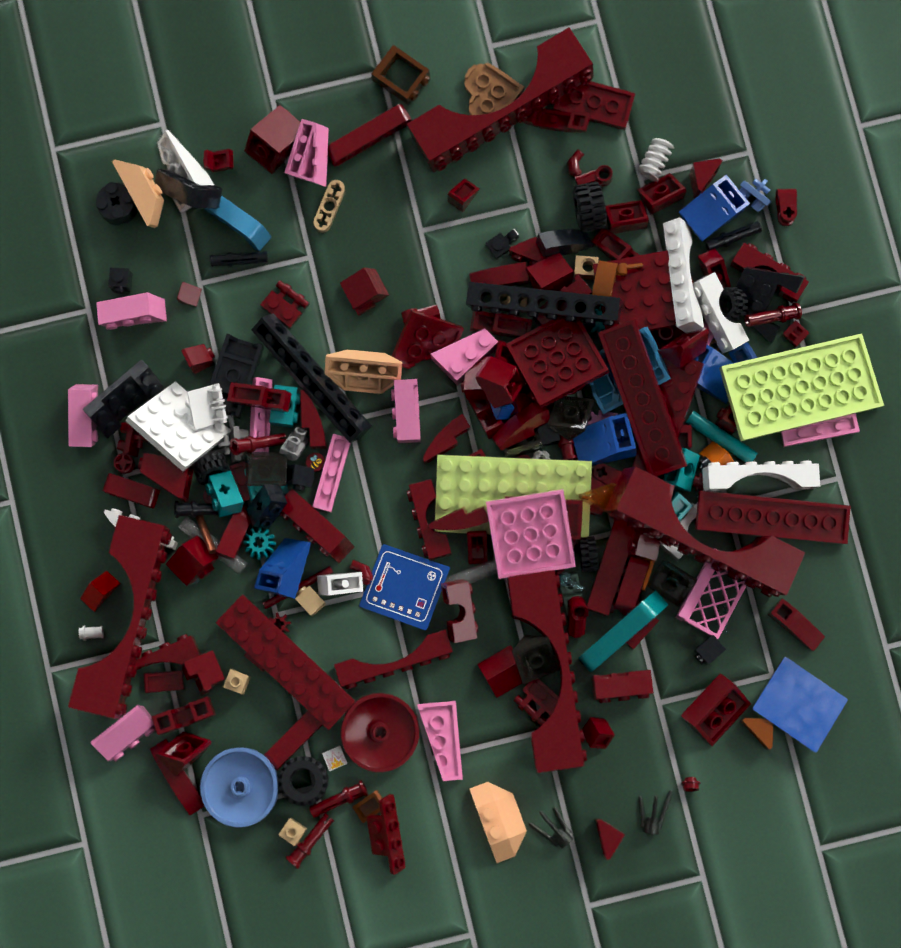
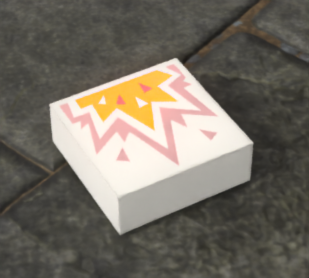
M341 746L322 753L329 771L348 764Z

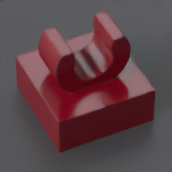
M795 320L782 336L796 348L807 337L809 332Z

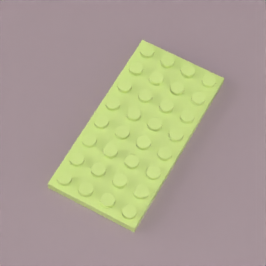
M862 333L733 363L719 368L741 441L884 406Z
M437 455L435 520L462 507H465L467 513L479 507L486 506V501L505 499V496L517 497L563 489L565 499L583 500L581 537H589L592 461ZM489 521L467 529H435V532L467 533L471 531H487V534H491Z

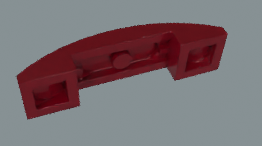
M543 109L537 114L532 113L522 123L547 130L582 133L587 130L591 114L573 110L570 113Z
M165 739L150 748V751L173 792L191 816L205 807L201 794L195 788L185 770L176 777L157 757L156 753L169 743Z

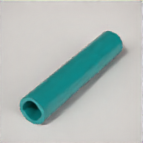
M695 411L692 412L686 421L687 425H691L693 429L745 463L753 462L758 452Z

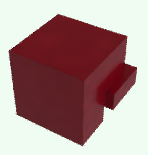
M364 267L340 282L351 306L358 315L364 314L375 307V303L389 296L376 269Z
M197 535L183 543L166 565L188 586L195 582L198 577L203 579L215 570L212 565L219 557L216 554H209L205 542Z
M213 650L187 660L181 666L187 681L194 678L201 696L208 694L212 687L221 684L225 679Z

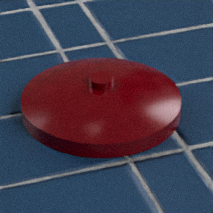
M373 693L358 699L347 710L341 724V741L345 752L355 764L368 771L387 772L400 767L412 756L419 740V725L413 710L402 699L387 693Z

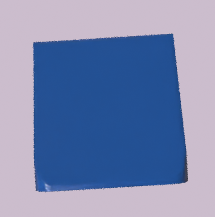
M748 342L729 352L734 363L757 358Z
M511 403L497 408H493L491 404L497 420L509 419L514 410V406Z

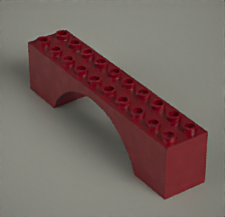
M570 27L537 46L538 57L534 76L521 96L508 106L488 114L465 115L452 112L441 105H437L407 123L413 141L433 173L444 170L447 164L452 161H459L467 152H474L479 148V145L492 141L499 133L509 131L514 124L524 122L532 113L537 114L541 112L546 105L556 103L561 96L573 93L576 87L581 84L586 85L594 77L593 63Z
M638 467L623 469L605 509V512L610 514V518L616 521L621 519L627 522L626 526L635 530L639 528L644 531V535L650 538L657 537L661 539L660 543L669 547L673 545L678 548V552L684 555L689 553L695 556L694 560L703 564L707 562L711 564L712 569L718 572L723 570L728 573V577L734 580L741 579L745 581L744 585L753 589L757 587L761 589L763 595L772 597V595L779 597V595L788 594L805 555V552L773 536L757 537L748 545L731 552L719 551L705 546L693 538L678 520L671 502L670 484Z
M122 515L118 516L109 553L117 559L129 577L134 596L132 620L125 637L112 653L95 664L78 668L68 705L69 708L114 719H120L126 714V698L131 695L132 677L135 678L137 672L135 663L142 653V647H140L141 640L145 639L147 634V628H145L146 621L150 620L152 615V609H150L151 602L155 601L157 596V590H155L156 583H159L161 580V564H164L166 561V545L170 544L172 534L166 526Z
M555 570L510 576L507 582L513 619L529 624L543 635L552 647L560 669L561 679L558 703L547 721L530 734L536 773L584 766V762H587L586 750H582L581 742H584L583 730H579L578 723L581 722L580 711H576L575 703H578L577 691H573L572 684L575 683L574 671L570 672L569 665L572 663L571 652H567L566 645L569 644L568 632L564 633L563 626L566 625L565 613H561L560 607L563 605L562 593L558 594L557 590L560 586L559 574L555 575Z

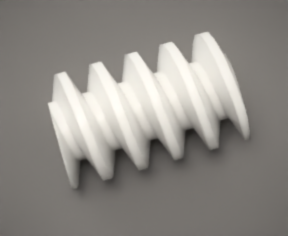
M654 138L638 170L646 178L658 182L659 179L655 174H662L658 168H665L662 161L668 162V158L665 155L670 156L672 153L668 148L674 149V146L664 139Z

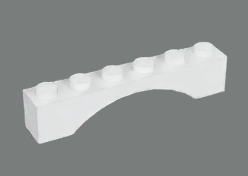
M679 217L663 223L666 250H668L669 254L668 266L676 327L687 333L703 329L704 324L702 310L694 291L690 273L691 228Z
M768 461L764 462V465H757V462H746L745 465H739L738 462H729L727 465H720V462L708 463L707 467L702 468L704 491H724L738 480L755 475L779 479L795 490L820 487L819 464H812V461H801L800 464H794L793 461H784L782 464Z

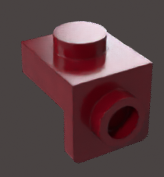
M225 149L215 152L204 150V167L213 172L234 169L233 150Z

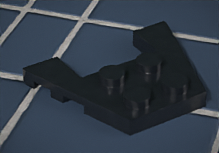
M745 267L736 285L737 288L743 290L742 294L747 296L744 298V300H748V303H745V306H748V309L744 310L746 312L745 315L766 312L779 285L797 293L805 276ZM772 322L754 326L770 343L774 342L780 326Z

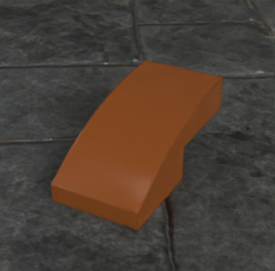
M599 260L592 295L612 297L618 263Z

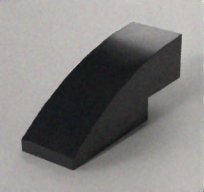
M579 229L547 231L539 233L536 239V244L543 257L557 253L564 256L590 249L594 246L587 232H582Z

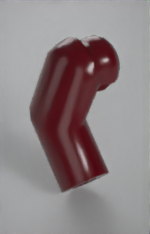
M353 560L350 569L362 572L363 585H370L373 580L370 567Z

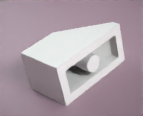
M362 572L317 576L318 595H336L363 591Z

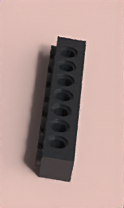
M469 282L466 305L476 312H482V309H487L490 313L501 314V311H505L513 316H519L520 313L527 314V317L538 318V315H542L550 320H557V317L565 318V321L576 322V319L584 320V323L595 324V321L603 322L605 326H614V323H620L622 300L618 297ZM487 294H491V301L488 303H484V296ZM509 296L510 302L507 305H503L502 299ZM528 298L529 304L526 307H521V301ZM541 301H548V306L545 309L539 308ZM560 303H567V308L564 311L558 310ZM579 305H586V310L583 313L577 312ZM598 307H605L604 314H596Z
M273 313L264 316L251 329L252 332L348 442L352 443L360 439L372 425L332 379L325 375V371Z

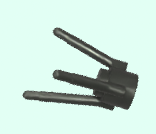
M672 790L668 793L660 818H656L658 796H654L652 815L647 817L646 820L643 798L639 796L640 827H644L643 833L659 834V829H662L663 820L671 800Z
M556 807L553 808L563 829L560 828L559 830L543 811H539V814L555 832L553 837L532 822L529 823V826L551 841L555 847L558 845L561 849L566 847L573 840L570 835L572 832L566 826Z

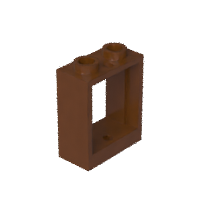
M393 45L371 73L374 82L409 105L411 101L414 102L420 93L418 91L421 87H425L429 83L430 70ZM398 58L421 73L407 93L384 77Z

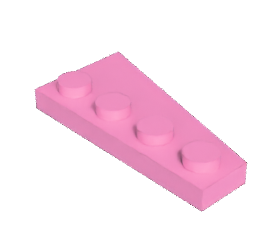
M456 701L417 704L443 781L462 780Z

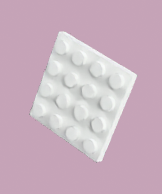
M176 381L130 414L126 419L129 425L182 471H185L218 443L223 441V435H229L231 429L224 423H216L194 430L187 391Z

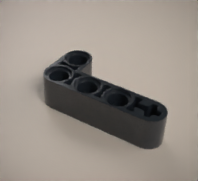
M157 169L155 184L161 188L162 193L190 207L219 208L222 194L221 187L200 185L173 171Z

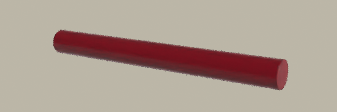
M328 566L301 581L298 591L304 586L308 587L317 582L318 575L334 573L332 568ZM276 595L262 604L265 609H268L288 597Z

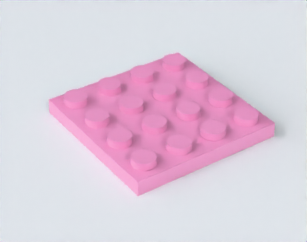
M563 489L486 501L499 579L576 567Z

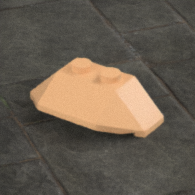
M113 160V165L146 225L156 228L160 220L164 199L161 195V188L152 179L154 178L152 172L148 168Z
M343 350L327 354L325 358V375L330 377L334 383L345 391L382 394L394 386V380H401L402 362L386 353Z
M489 782L470 788L496 863L515 857L527 830L513 793Z

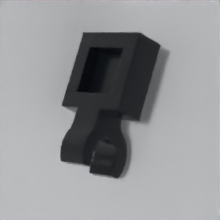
M516 229L511 230L505 237L502 233H499L485 244L497 260L510 250L511 246L509 244L518 239L519 234Z

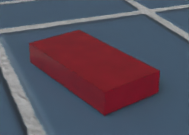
M183 670L145 673V693L185 690Z

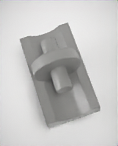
M233 426L229 435H223L224 442L218 443V448H224V455L231 453V463H238L240 460L250 458V453L242 452L239 455H233L230 450L229 437L230 441L233 438L238 440L245 439L246 436H249V431L239 429V426Z
M296 427L280 448L279 453L284 454L289 460H297L309 442V438L305 437L307 431Z

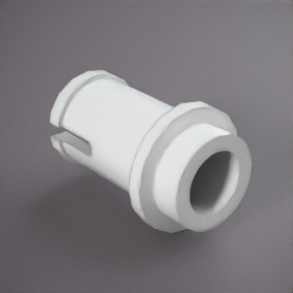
M83 626L79 628V639L84 641L86 639L104 637L103 626Z

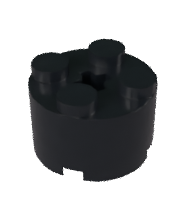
M110 182L99 191L96 198V206L108 223L120 225L130 222L135 217L137 207L125 185Z

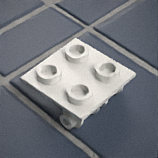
M219 383L187 392L194 430L216 423L222 424L227 422L228 416H226L224 409L226 405L223 404L225 400L222 399V388H220Z

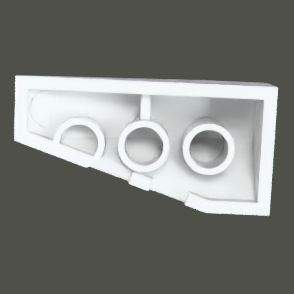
M165 130L157 144L162 162L167 166V170L173 171L200 185H214L208 173L169 130ZM173 198L180 212L192 208Z

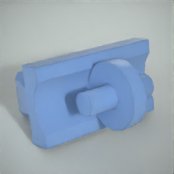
M755 179L752 182L757 186V189L743 181L741 183L742 187L739 190L746 199L751 194L756 197L751 207L757 212H760L772 202L760 193L761 190L766 194L770 191L765 186L768 182L766 179L762 182Z

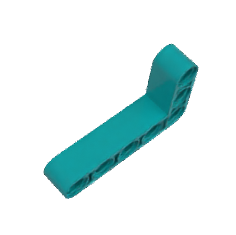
M655 590L578 659L591 673L669 604Z

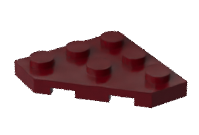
M411 309L392 357L401 361L402 367L409 369L424 359H430L431 353L459 341L464 328L461 325Z

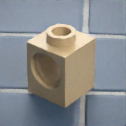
M576 256L574 277L579 274L582 279L595 280L593 270L587 272L583 269V266L586 264L592 266L598 263L599 257Z
M305 586L302 587L296 594L297 597L295 599L312 617L326 605L310 586L307 588Z
M230 669L223 688L244 695L251 676Z
M289 818L279 836L296 846L307 831V828L293 818Z

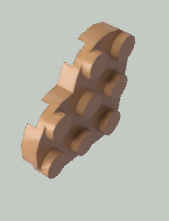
M489 63L473 65L465 75V89L471 95L469 114H488L508 106L520 96L524 86L494 65Z

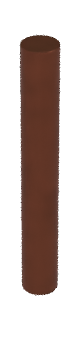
M197 515L196 520L209 554H215L216 548L203 515Z

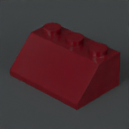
M720 673L685 710L681 717L709 745L713 746L751 703L732 681Z

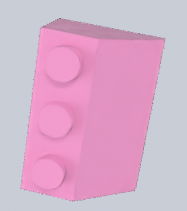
M137 705L90 743L107 761L114 760L116 762L125 755L123 752L126 749L136 747L140 743L139 739L144 735L148 737L155 731L152 717L144 706Z

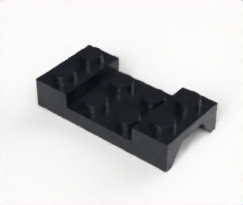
M226 334L209 386L217 383L220 384L222 399L225 400L223 404L226 405L224 407L226 415L240 419L245 405L227 401L230 384L232 382L251 385L264 346L240 340L230 334Z
M141 359L84 407L83 411L108 439L122 427L119 422L145 399L151 400L165 387L149 366Z

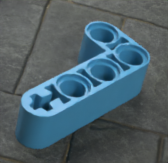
M222 195L219 208H204L244 237L259 252L271 239V235L260 222Z

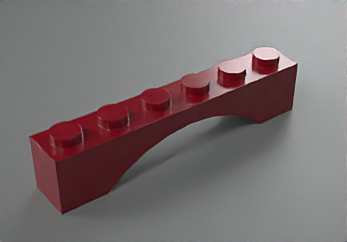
M446 630L427 635L414 652L398 661L387 664H369L350 659L334 664L340 686L346 687V690L357 687V683L364 681L365 684L376 681L375 677L383 675V678L395 675L394 671L400 669L402 672L412 670V666L419 663L420 666L431 664V660L438 658L439 661L450 658L449 654L453 653Z
M185 634L176 638L177 642L170 644V642L158 646L159 650L152 652V650L142 653L141 658L136 660L135 666H137L138 671L143 667L156 663L166 662L182 665L183 662L200 656L201 653L194 637Z

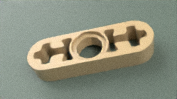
M333 180L329 183L314 218V227L320 233H325L330 229L345 194L344 184L339 180ZM337 186H339L341 191L336 192L334 199L332 198L334 194L332 187L336 188ZM333 202L335 205L332 211L325 210V203ZM321 212L327 215L325 218V223L327 225H323L322 227H320L318 221L321 222L324 218V215L321 214Z

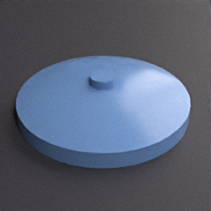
M243 747L225 750L216 755L203 772L200 784L202 801L207 811L222 824L231 827H246L258 823L272 811L279 794L276 770L272 763L256 750Z

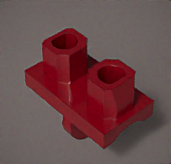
M122 422L121 433L127 435L126 440L118 441L117 449L130 456L138 457L139 448L142 449L143 442L148 443L149 441L127 422Z

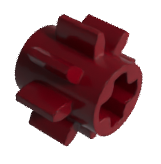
M276 613V618L274 619L269 617L274 624H278V620L284 623L280 629L282 632H290L287 626L292 624V622H286V614L280 617L279 613Z

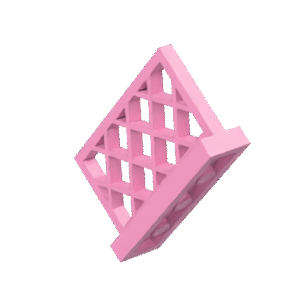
M705 562L675 618L685 621L709 636L714 635L719 639L746 585H744L745 581L737 583V580L733 579L734 584L724 586L721 575L728 573L716 571L717 574L713 575L715 570L711 568V564ZM718 577L721 587L711 590L710 579ZM735 586L736 597L728 599L725 589ZM722 590L725 601L715 603L712 592ZM709 593L712 604L702 607L700 598L702 595ZM726 603L728 608L727 614L719 616L716 605ZM713 606L716 617L706 620L703 609ZM700 610L703 621L696 623L689 619L694 611ZM717 620L719 625L717 633L709 630L707 622Z

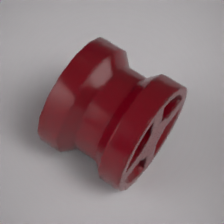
M121 453L115 457L114 467L120 473L128 474L134 470L135 461L130 455Z

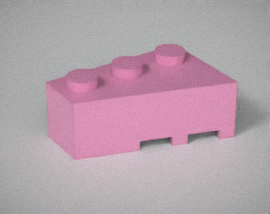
M301 119L284 173L326 187L329 128Z
M148 292L96 302L98 325L104 326L108 330L117 329L119 326L167 321L165 299Z
M483 329L431 353V360L458 386L464 380L465 373L485 356H490L497 349L498 341L486 329Z
M417 379L394 380V389H391L392 401H395V408H392L393 420L396 419V427H393V438H397L398 443L421 442Z
M75 384L68 389L69 446L92 447L98 441L96 425L83 411V408L98 396V385Z

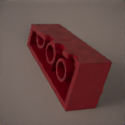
M293 489L285 495L287 504L280 515L285 520L290 518L294 522L292 526L299 532L303 530L307 534L305 538L313 545L317 543L320 546L319 550L326 557L330 555L335 561L340 563L354 548V545Z

